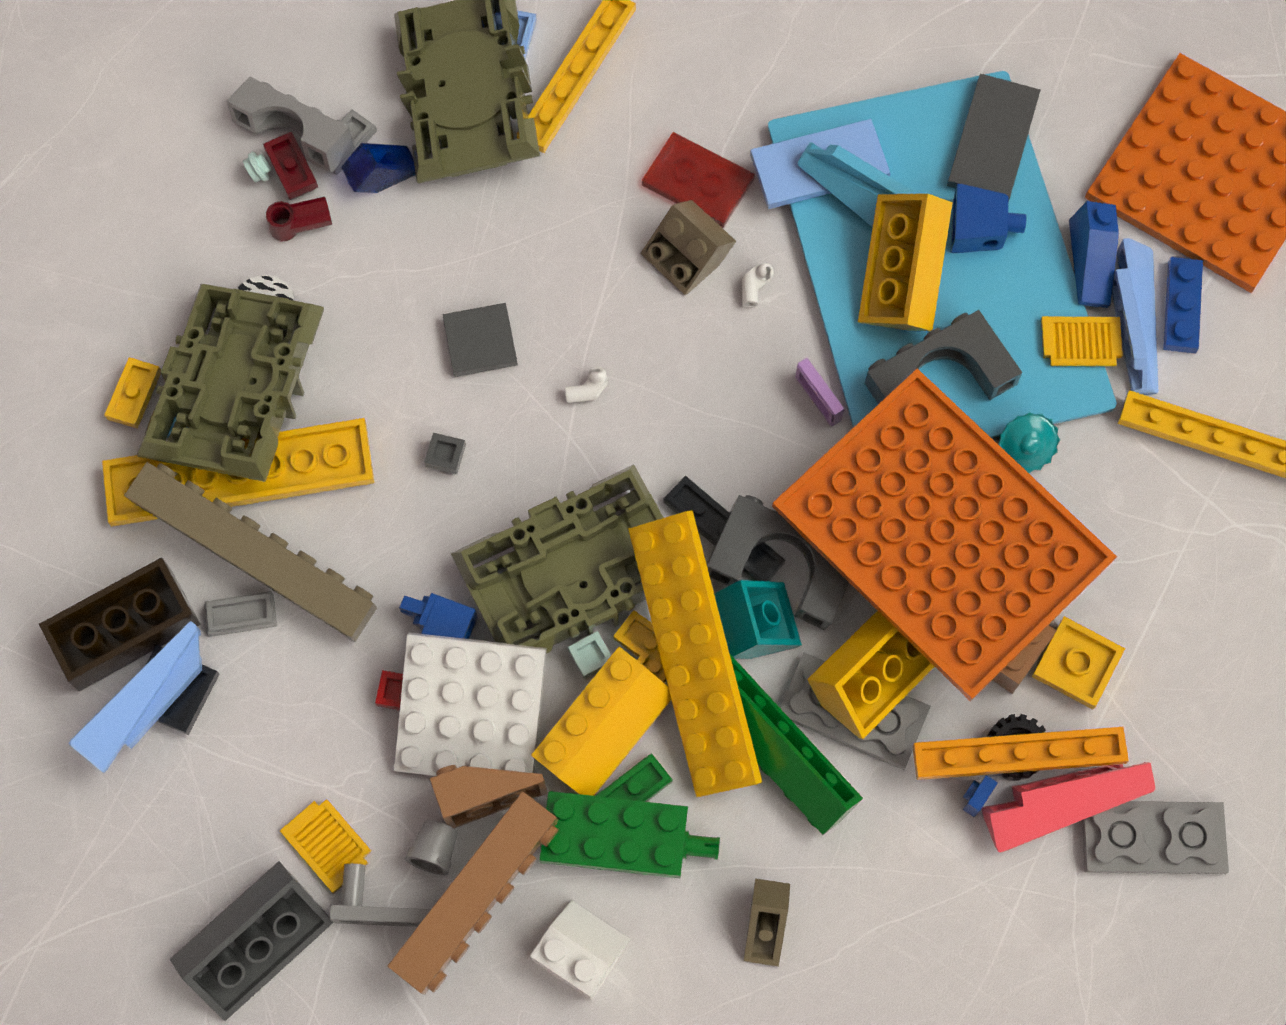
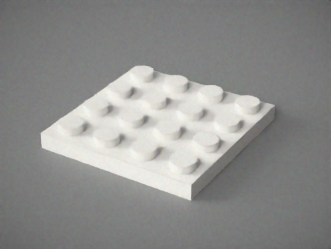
M408 633L394 771L437 776V770L449 765H456L457 768L469 766L534 773L535 758L531 754L537 746L547 648Z

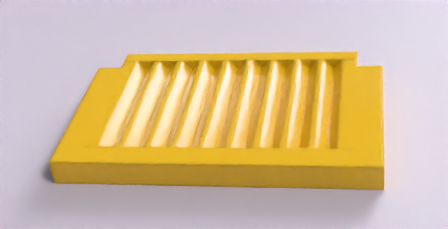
M1042 316L1043 358H1050V366H1116V358H1122L1123 356L1120 317Z
M328 799L320 805L313 801L280 830L283 836L333 894L343 885L344 864H362L365 866L369 864L364 858L372 850Z

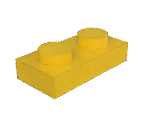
M129 357L104 414L107 420L138 429L161 375V368L157 365Z

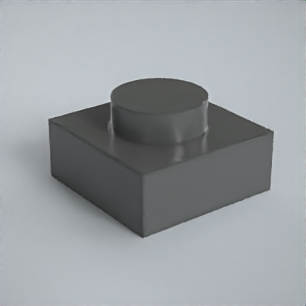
M433 433L424 461L425 467L458 474L466 447L465 440Z

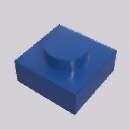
M987 775L980 783L974 780L963 798L968 800L963 810L975 817L998 782Z

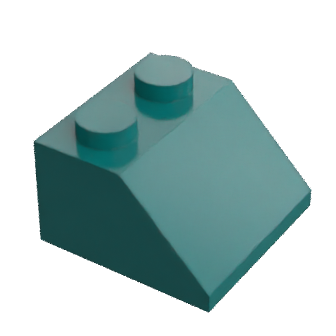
M739 580L714 593L728 650L735 659H753L802 646L784 582Z

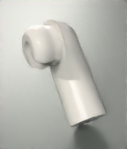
M769 263L754 266L742 277V306L752 308L758 305V290L768 283L774 275V269Z

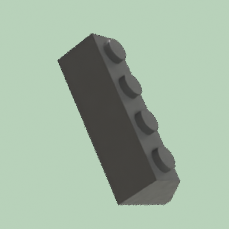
M278 861L172 956L170 961L180 977L226 1021L334 922L330 920L327 913L297 879Z

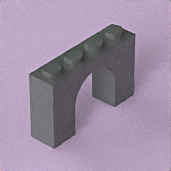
M977 310L970 315L968 313L959 315L951 322L950 326L943 330L940 328L932 330L923 338V341L916 345L909 343L903 346L893 358L887 361L880 359L868 368L869 371L867 372L865 385L879 404L917 368L920 369L926 363L934 360L947 359L958 362L966 367L988 399L991 400L1016 386L1022 371L980 310Z
M739 495L731 508L707 562L710 578L729 586L739 580L749 555L755 546L769 540H781L790 543L803 554L809 567L808 585L794 617L822 630H826L833 622L849 582L776 510L774 511L763 506L764 503L756 497L750 495L743 497Z

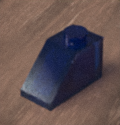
M361 143L341 166L353 191L362 193H378L416 175L413 155L408 146Z

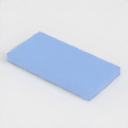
M872 119L754 148L750 151L768 209L831 193L798 166V161L810 142L823 150H826L830 144L839 145L890 176V170Z

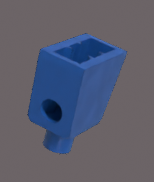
M957 184L953 197L951 253L1002 249L1008 232H1025L1026 214L1008 213L1009 197L1004 193Z

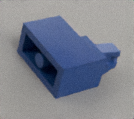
M433 593L430 594V597L424 595L422 601L404 595L399 607L401 613L414 618L413 625L420 627L421 634L470 639L478 619L474 608Z

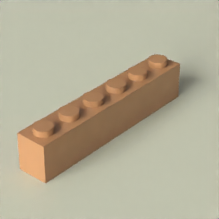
M522 792L387 967L421 994L425 995L428 990L434 993L447 977L443 971L451 960L457 963L470 947L466 941L474 931L478 934L481 933L489 923L492 916L488 912L496 902L502 905L512 893L515 887L511 885V882L519 872L524 876L535 863L537 858L533 856L534 852L541 844L546 847L555 837L559 830L555 827L558 822L557 817L525 792Z

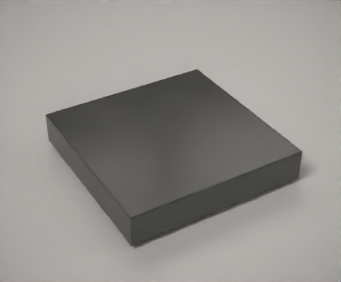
M506 303L442 314L454 377L518 365Z

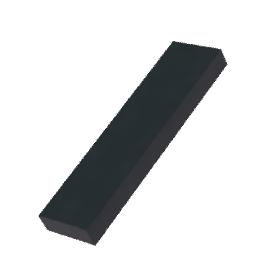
M685 475L663 498V502L676 514L693 510L698 532L715 546L729 512ZM762 542L752 549L743 571L755 581H769L785 564L786 560L769 545Z

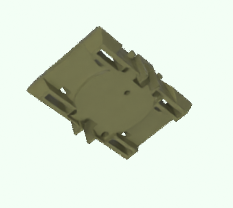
M454 0L424 8H411L394 14L398 48L400 54L404 57L406 70L397 72V76L406 90V94H401L400 99L413 119V122H410L412 131L414 130L416 144L412 145L417 183L451 176L456 177L540 156L535 120L528 117L527 104L533 103L532 95L525 96V93L532 92L528 64L523 55L525 54V48L517 44L520 25L516 0ZM499 12L501 13L503 26L501 30H497L495 13ZM414 32L416 33V40H417V47H418V49H415V48H416V42H415V34H414ZM511 118L513 120L517 119L520 139L514 140ZM498 127H499L500 133H501V134H505V135L499 136ZM429 139L431 141L433 158L429 157V154L431 153ZM439 139H440L441 145H442V147H443L444 149H440Z
M200 284L183 336H176L175 342L179 344V347L170 346L162 367L161 375L165 384L164 386L159 385L157 387V394L160 395V398L151 415L137 456L266 482L278 447V436L284 418L296 419L291 396L292 394L304 396L299 374L309 345L313 344L324 307L250 291ZM216 308L215 313H214V317H213V319H212L211 326H210V329H209V333H208V335H207V334H205V333H206V330H207V328H208V325H209L210 319H211V317H212L213 311H214V309ZM280 328L287 329V335L284 339L283 330ZM176 417V422H175V424H174V427L172 428V431H171V433H170V436H169L168 440L166 441V439H167V437H168V434H169V431H170V428H171V426H172L173 420H174V418ZM242 438L249 439L246 449L244 448L245 442Z
M634 464L594 483L589 490L575 495L574 491L568 492L566 494L568 500L562 503L559 502L557 496L528 510L529 519L521 522L519 517L511 521L513 527L502 532L492 533L451 553L495 642L547 648V654L554 645L570 637L575 638L584 630H586L588 636L593 634L594 627L610 619L615 627L618 626V613L624 610H632L636 604L646 600L628 528L664 517ZM630 490V493L618 498L613 503L607 504L596 511L593 510V507ZM621 509H622V510H625V512H623V513H622L621 515H619V516H617V514H615L617 511H619V510H621ZM511 547L514 550L506 555L499 557L494 561L487 562L476 568L473 567L474 565L496 554H499ZM507 567L506 571H504L501 574H498L497 571L499 569ZM531 620L533 624H537L533 628L523 631L527 627L526 621ZM540 635L539 640L533 639Z

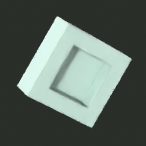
M598 631L568 647V651L584 679L597 673L611 656Z

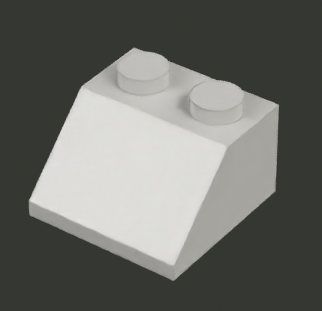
M571 900L550 925L530 957L533 962L592 1001L631 939Z

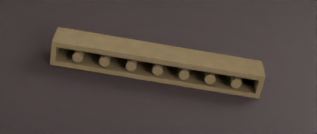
M146 462L124 496L356 642L377 610V606L371 601L374 597L372 594L359 586H356L354 590L343 584L345 578L330 568L323 572L314 565L317 560L300 550L296 555L286 549L289 543L278 535L271 533L267 537L258 531L261 526L249 517L243 515L240 520L230 514L233 509L218 498H215L213 502L202 496L205 491L191 481L187 480L185 485L174 479L177 473L162 463H159L156 468Z

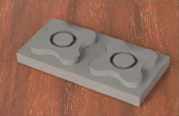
M804 652L780 706L782 711L793 723L905 770L913 751V744L918 739L931 706L905 696L864 739H860L819 703L807 679L825 661Z
M1129 801L1082 820L1085 872L1229 873L1224 802Z

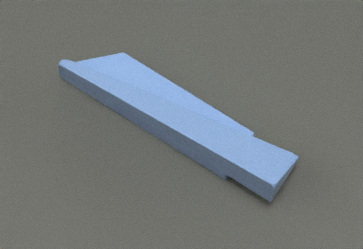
M1125 238L1117 250L1119 269H1116L1114 273L1112 298L1116 317H1120L1122 347L1131 391L1142 395H1153L1159 391L1153 250L1135 240Z
M190 621L70 740L69 745L105 773L123 745L126 744L132 749L202 671V658L199 648L200 629Z

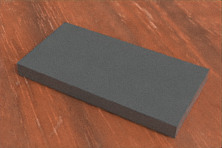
M980 73L947 186L956 188L957 184L969 185L1004 193L1010 199L1041 89Z

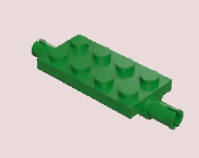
M548 792L546 809L557 817L558 822L555 827L559 830L546 847L543 844L541 845L540 863L680 879L682 860L686 859V855L718 860L720 837L689 835V831H686L688 806Z

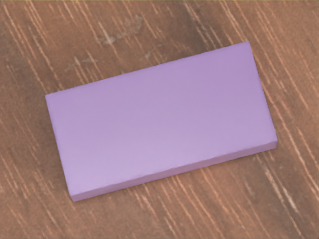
M805 358L797 364L795 378L829 425L834 426L842 421L844 408L809 359Z

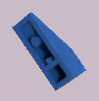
M1086 201L1069 219L1078 305L1108 308L1111 305L1119 238L1116 205Z

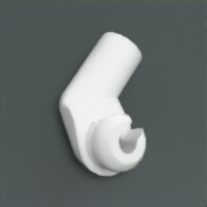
M600 366L590 369V375L583 385L565 387L567 403L596 400L608 385L609 378L606 375V370Z

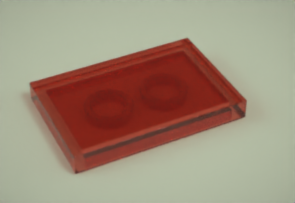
M673 132L642 179V186L676 204L692 200L717 224L724 228L754 181L755 174Z

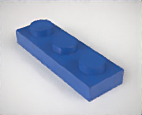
M1171 257L1168 261L1163 350L1196 354L1199 349L1203 260Z

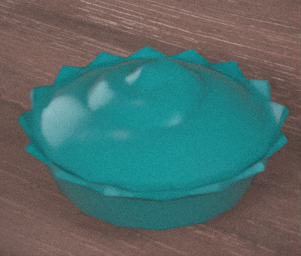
M1029 412L1023 416H1017L1006 424V427L1000 434L998 445L1030 473L1033 470L1041 471L1045 464L1051 463L1052 456L1058 453L1057 445L1061 440L1057 435L1058 428L1053 425L1052 419L1045 418L1043 414Z

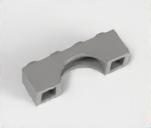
M249 77L227 100L232 121L255 134L275 127H287L302 134L301 143L306 160L330 173L354 149L351 131L344 122L324 115L315 107L310 108L290 94L285 95L277 91L267 82H260Z

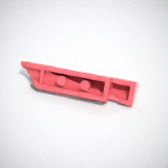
M1144 762L1128 767H1123V764L1104 765L1012 786L1015 801L981 808L996 850L998 852L1007 851L1154 792L1155 782L1151 763Z

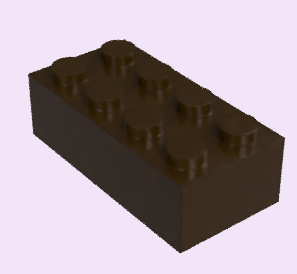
M161 557L39 623V626L67 681L78 691H81L152 652L156 645L163 646L167 644L190 621L196 626L201 625L172 569Z

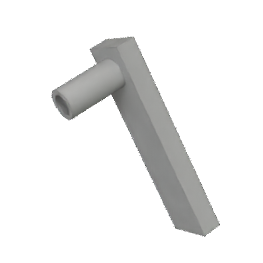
M344 864L341 905H331L330 920L337 924L418 927L431 909L362 906L365 865Z

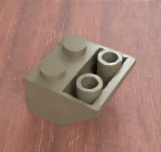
M689 200L671 206L640 254L684 295H687L720 266L736 243V240L696 203Z

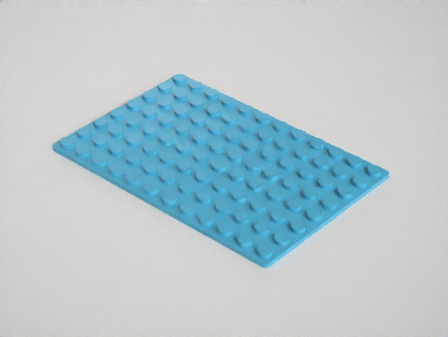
M1006 71L985 74L1011 81ZM979 76L773 119L768 123V131L772 144L872 119L890 170V177L918 194L928 193L953 202L956 188L947 186ZM1028 134L1008 203V213L1026 214L1025 232H1008L1005 244L1000 250L951 253L952 204L933 330L936 328L943 330L950 326L951 322L963 313L970 315L980 310L1022 371L1020 380L1013 388L989 400L970 371L958 362L939 359L926 363L919 369L991 438L999 437L1007 423L1017 416H1023L1029 412L1043 414L1045 418L1052 419L1053 424L1111 412L1117 405L1105 366H1050V358H1043L1042 316L1088 317L1085 305H1078L1075 274ZM830 193L789 205L851 423L855 427L878 405L865 385L867 372L869 371L868 368L880 359L887 361L893 358L899 349L909 343L913 345L920 343L930 331H908L858 323L873 227Z

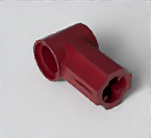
M325 196L294 204L283 201L275 202L266 211L272 237L279 241L291 240L299 232L332 225ZM280 219H288L284 224L276 223Z

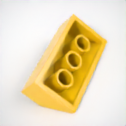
M928 193L878 194L858 323L908 331L931 332L933 330L953 202Z
M877 611L807 680L821 706L854 735L864 739L934 666Z
M618 646L531 756L578 794L595 796L670 703L671 696L668 686Z

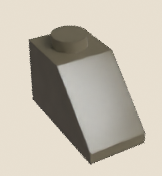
M755 878L743 961L779 967L789 908V883Z

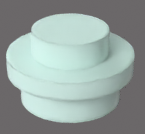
M253 151L249 153L248 158L243 160L248 174L256 183L260 180L267 181L269 179L268 172L271 171L268 161L262 154L257 156Z

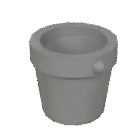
M426 820L412 847L408 849L405 860L423 871L437 875H448L458 834L457 831L444 823Z

